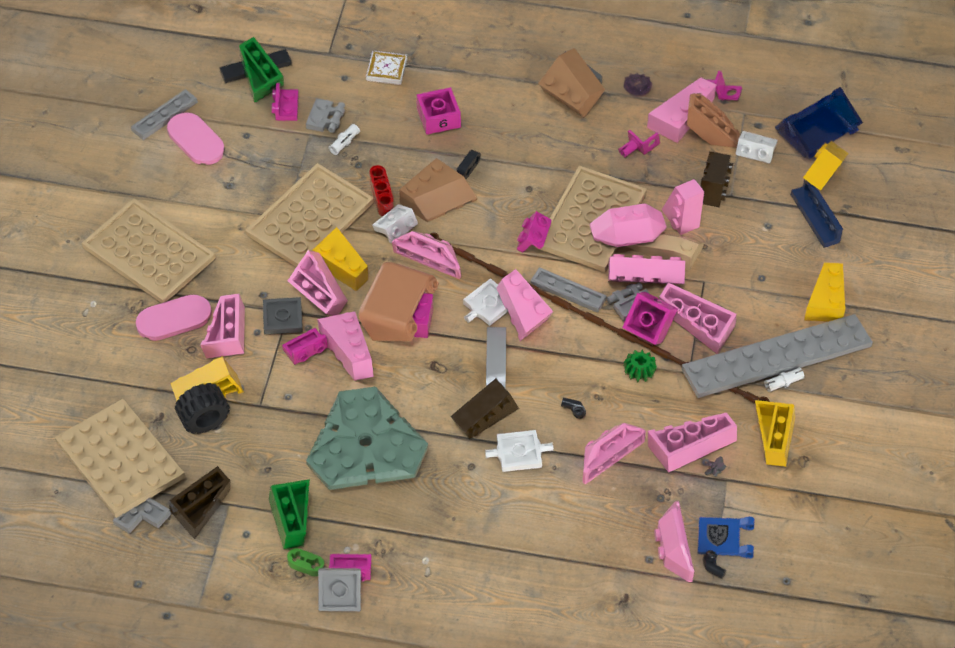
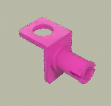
M718 71L715 80H707L716 84L715 91L719 100L739 99L742 86L725 85L722 71ZM731 90L737 91L734 95H727Z
M628 130L629 142L618 150L624 158L636 149L645 155L660 144L659 134L656 132L643 142L631 130ZM652 140H655L652 145L648 146Z

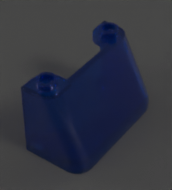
M840 86L832 91L830 95L824 96L802 111L786 117L775 126V129L804 158L808 157L811 159L824 143L829 144L830 141L834 142L847 133L852 135L859 131L858 126L863 124V121Z

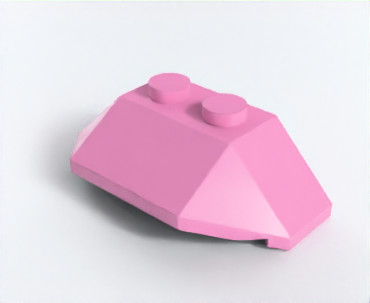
M644 203L608 209L590 223V229L594 241L622 247L653 242L666 229V223L662 212Z
M411 231L392 241L393 252L457 279L461 278L460 266L453 247L447 241H440L430 234Z
M622 423L610 430L604 431L595 441H590L585 447L583 483L587 484L643 444L646 431L643 428Z
M675 501L658 521V528L654 530L656 542L659 541L660 544L658 555L659 559H663L664 567L687 582H693L694 568L679 501Z

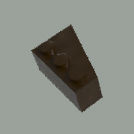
M709 151L706 168L703 173L704 176L701 179L700 185L704 191L703 205L720 208L721 200L725 201L727 190H724V187L729 185L730 177L727 175L732 173L733 163H730L731 155Z
M495 378L452 414L451 418L463 433L471 439L517 411L519 407L511 394Z
M218 466L169 500L170 512L194 540L230 491L231 480Z

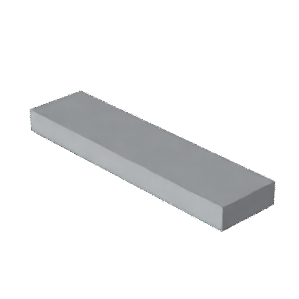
M186 89L131 126L132 132L142 140H145L168 124L172 117L184 113L197 104V98Z
M540 267L531 279V284L597 313L607 298L604 294Z

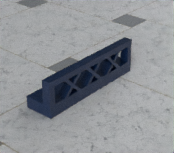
M804 179L803 187L791 190V197L823 248L840 243L843 232L842 226L820 191Z

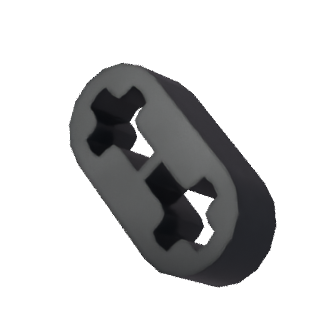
M470 150L458 166L457 172L467 179L478 165L481 153Z

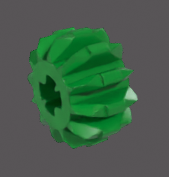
M643 349L640 352L634 350L633 354L628 353L624 361L625 375H629L630 380L636 378L637 383L640 379L646 382L648 378L654 376L657 369L655 357H651L650 352L644 353Z

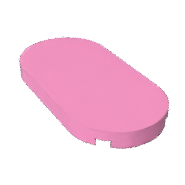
M180 113L170 119L167 125L169 137L193 162L200 165L201 163L211 165L221 160L224 152V143L199 116L192 113Z
M187 295L148 307L137 316V331L143 338L146 337L149 340L158 341L204 326L208 322L209 317H211V306L202 296Z

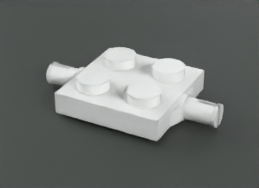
M492 279L486 281L463 299V304L471 310L470 313L464 316L467 323L478 317L490 326L508 312L496 289L499 284L495 283Z
M536 430L497 434V449L485 450L486 458L498 457L501 462L502 472L542 468L541 454L544 451H553V443L541 444L537 438Z

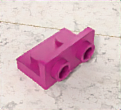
M276 83V89H273V100H275V103H272V113H275L276 121H297L298 89H280V83Z

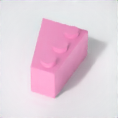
M308 250L288 279V282L324 313L333 316L339 315L348 300L320 253Z
M240 294L220 296L213 313L212 323L207 328L206 338L201 343L206 359L244 354L245 306Z

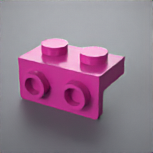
M537 211L530 218L527 217L522 224L523 231L517 238L519 242L517 250L523 253L531 244L541 249L544 246L552 220Z
M316 328L282 345L283 351L294 365L304 362L314 354L321 353L328 348L327 337L325 334L321 335Z
M330 554L329 568H361V581L371 580L372 556L371 554Z

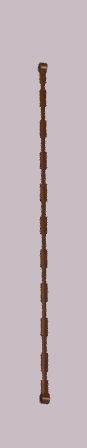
M430 233V235L433 236L435 239L440 241L443 240L439 238V235L437 233ZM452 246L456 255L470 262H475L502 278L508 275L507 271L491 263L488 264L461 248ZM529 283L537 294L551 300L552 303L566 310H571L600 327L604 326L616 332L618 336L632 343L636 342L666 360L670 359L680 365L689 363ZM739 387L728 389L735 394L738 393L744 396L745 399L755 403V400L770 402L767 397H758L748 391L745 392L739 389Z

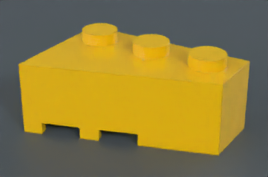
M223 357L214 359L209 364L197 368L193 372L170 383L176 400H179V397L186 390L203 383L219 386L225 398L226 394L235 391L238 394L244 392L237 373Z

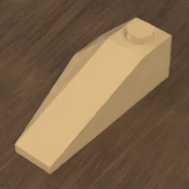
M661 233L653 242L625 247L648 256H662V260H670V257H681V261H685V270L690 271L704 246V242L688 236Z

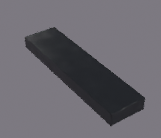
M286 49L268 54L278 69L292 65ZM242 61L219 67L225 83L246 78Z

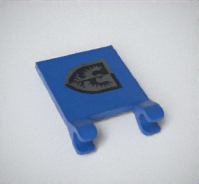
M699 517L698 554H706V551L712 550L717 555L753 558V545L739 547L740 528L754 530L755 519L753 517L740 519Z

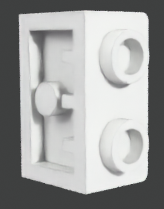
M743 131L738 140L736 155L770 163L778 140Z
M398 204L372 224L374 231L385 234L389 243H392L394 239L405 235L415 227L418 222L412 208Z

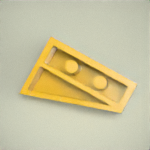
M830 141L829 144L824 143L815 154L816 160L803 178L821 191L849 153L833 141Z
M337 227L312 249V251L320 253L333 277L353 290L357 291L369 280L367 264Z
M843 263L823 264L807 305L804 321L829 322L844 317Z
M755 400L756 415L766 465L786 467L795 423L794 404Z

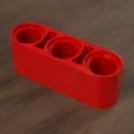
M375 165L369 170L370 186L379 215L384 216L394 208L393 195L385 168L381 165Z

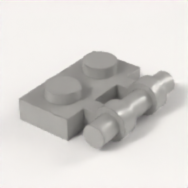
M316 98L306 122V129L323 132L325 127H328V131L334 133L340 125V117L344 115L345 104L339 102L338 106L333 107V101Z
M640 282L637 284L632 283L621 291H614L612 295L607 297L609 304L616 302L613 308L623 321L626 320L637 293H649L647 289L639 292V290L643 289Z

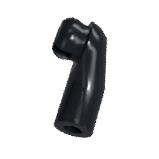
M563 397L561 407L571 409L574 416L578 419L586 415V410L581 401Z
M706 551V555L703 556L706 571L723 579L727 570L717 565L715 559L717 554L714 551Z

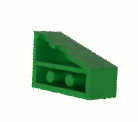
M255 37L239 45L240 58L254 103L271 94L273 89H276V83H280V88L284 86L283 74Z
M310 479L270 486L268 500L283 550L304 545Z

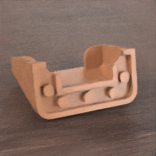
M384 262L359 310L360 322L372 341H412L417 332V324L412 316L424 291L427 294H433L437 290L439 283L434 275L393 262Z

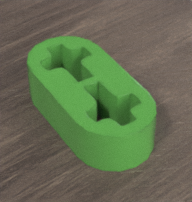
M295 548L287 554L290 568L310 576H319V568H325L322 557L305 550ZM297 556L300 557V559H297L296 562L293 561V558L296 559ZM316 563H318V564H319V567L316 566V567L313 569V568H312V565L314 566Z

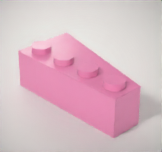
M699 78L648 114L647 128L678 143L690 129L687 126L690 94L701 93L712 102L715 97L716 84Z

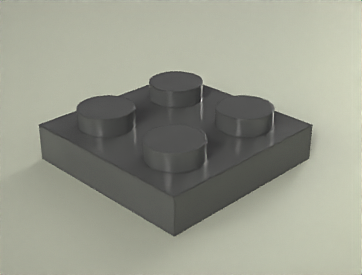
M301 297L263 299L264 335L303 332Z

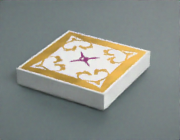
M373 51L366 80L401 85L407 55Z

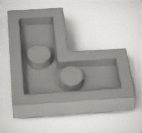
M148 498L140 505L114 518L113 523L130 534L142 520L159 528L171 515L170 509Z

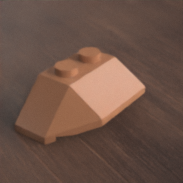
M690 94L687 126L710 145L736 148L740 132L734 128L726 114L703 94Z

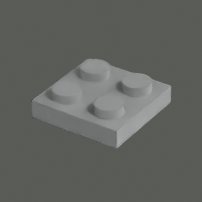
M319 568V611H361V568Z

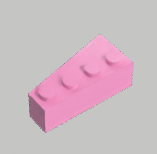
M613 254V257L610 256L608 281L684 284L685 261H681V257H670V260H662V256H651V259H645L642 255H632V258L624 257L622 254Z
M668 283L659 299L678 308L673 320L716 354H719L736 325L737 314Z
M347 312L317 319L319 333L321 335L325 334L328 348L335 353L338 361L340 360L343 363V367L353 380L373 377L372 359L356 313Z
M727 413L705 417L699 422H684V425L677 427L672 425L666 426L664 430L655 431V429L648 431V447L668 473L737 441V425Z

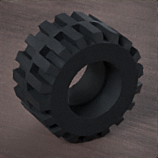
M211 383L193 386L191 389L186 390L175 403V410L187 432L192 434H201L215 429L227 419L230 413V406L221 389L216 384Z

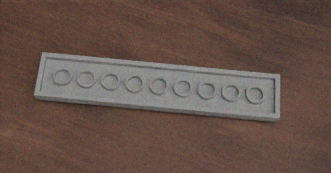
M853 314L682 364L681 370L697 398H701L775 376L782 372L792 371L798 367L802 368L872 347L873 342L857 316Z

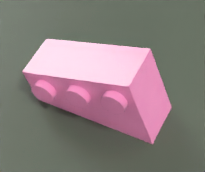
M695 179L675 187L662 208L672 228L676 229L680 235L700 226L704 191Z
M516 269L505 276L496 288L505 309L508 310L511 316L512 324L516 327L520 341L546 322L553 313L552 309Z

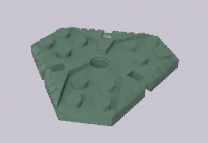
M376 386L339 391L333 407L324 422L325 428L321 429L307 457L306 464L329 490L367 485L368 480L375 479L376 483L415 478L427 452L428 443L404 417L401 418L399 416V411L394 408ZM374 468V471L366 472V469Z

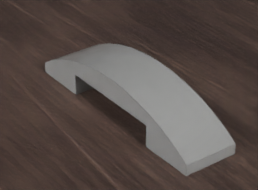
M487 327L486 386L496 378L506 388V327Z

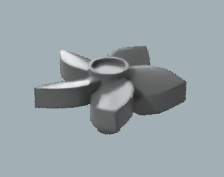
M720 456L714 462L708 461L710 468L704 474L709 475L712 473L717 477L727 467L723 463V458Z

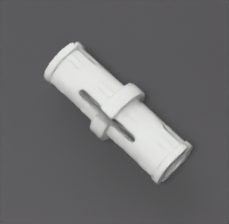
M351 124L344 133H340L338 139L329 146L330 152L337 155L345 146H348L351 140L360 132L358 126Z
M798 367L787 373H779V376L764 381L765 388L768 392H772L783 386L784 388L789 387L791 383L804 379V372Z

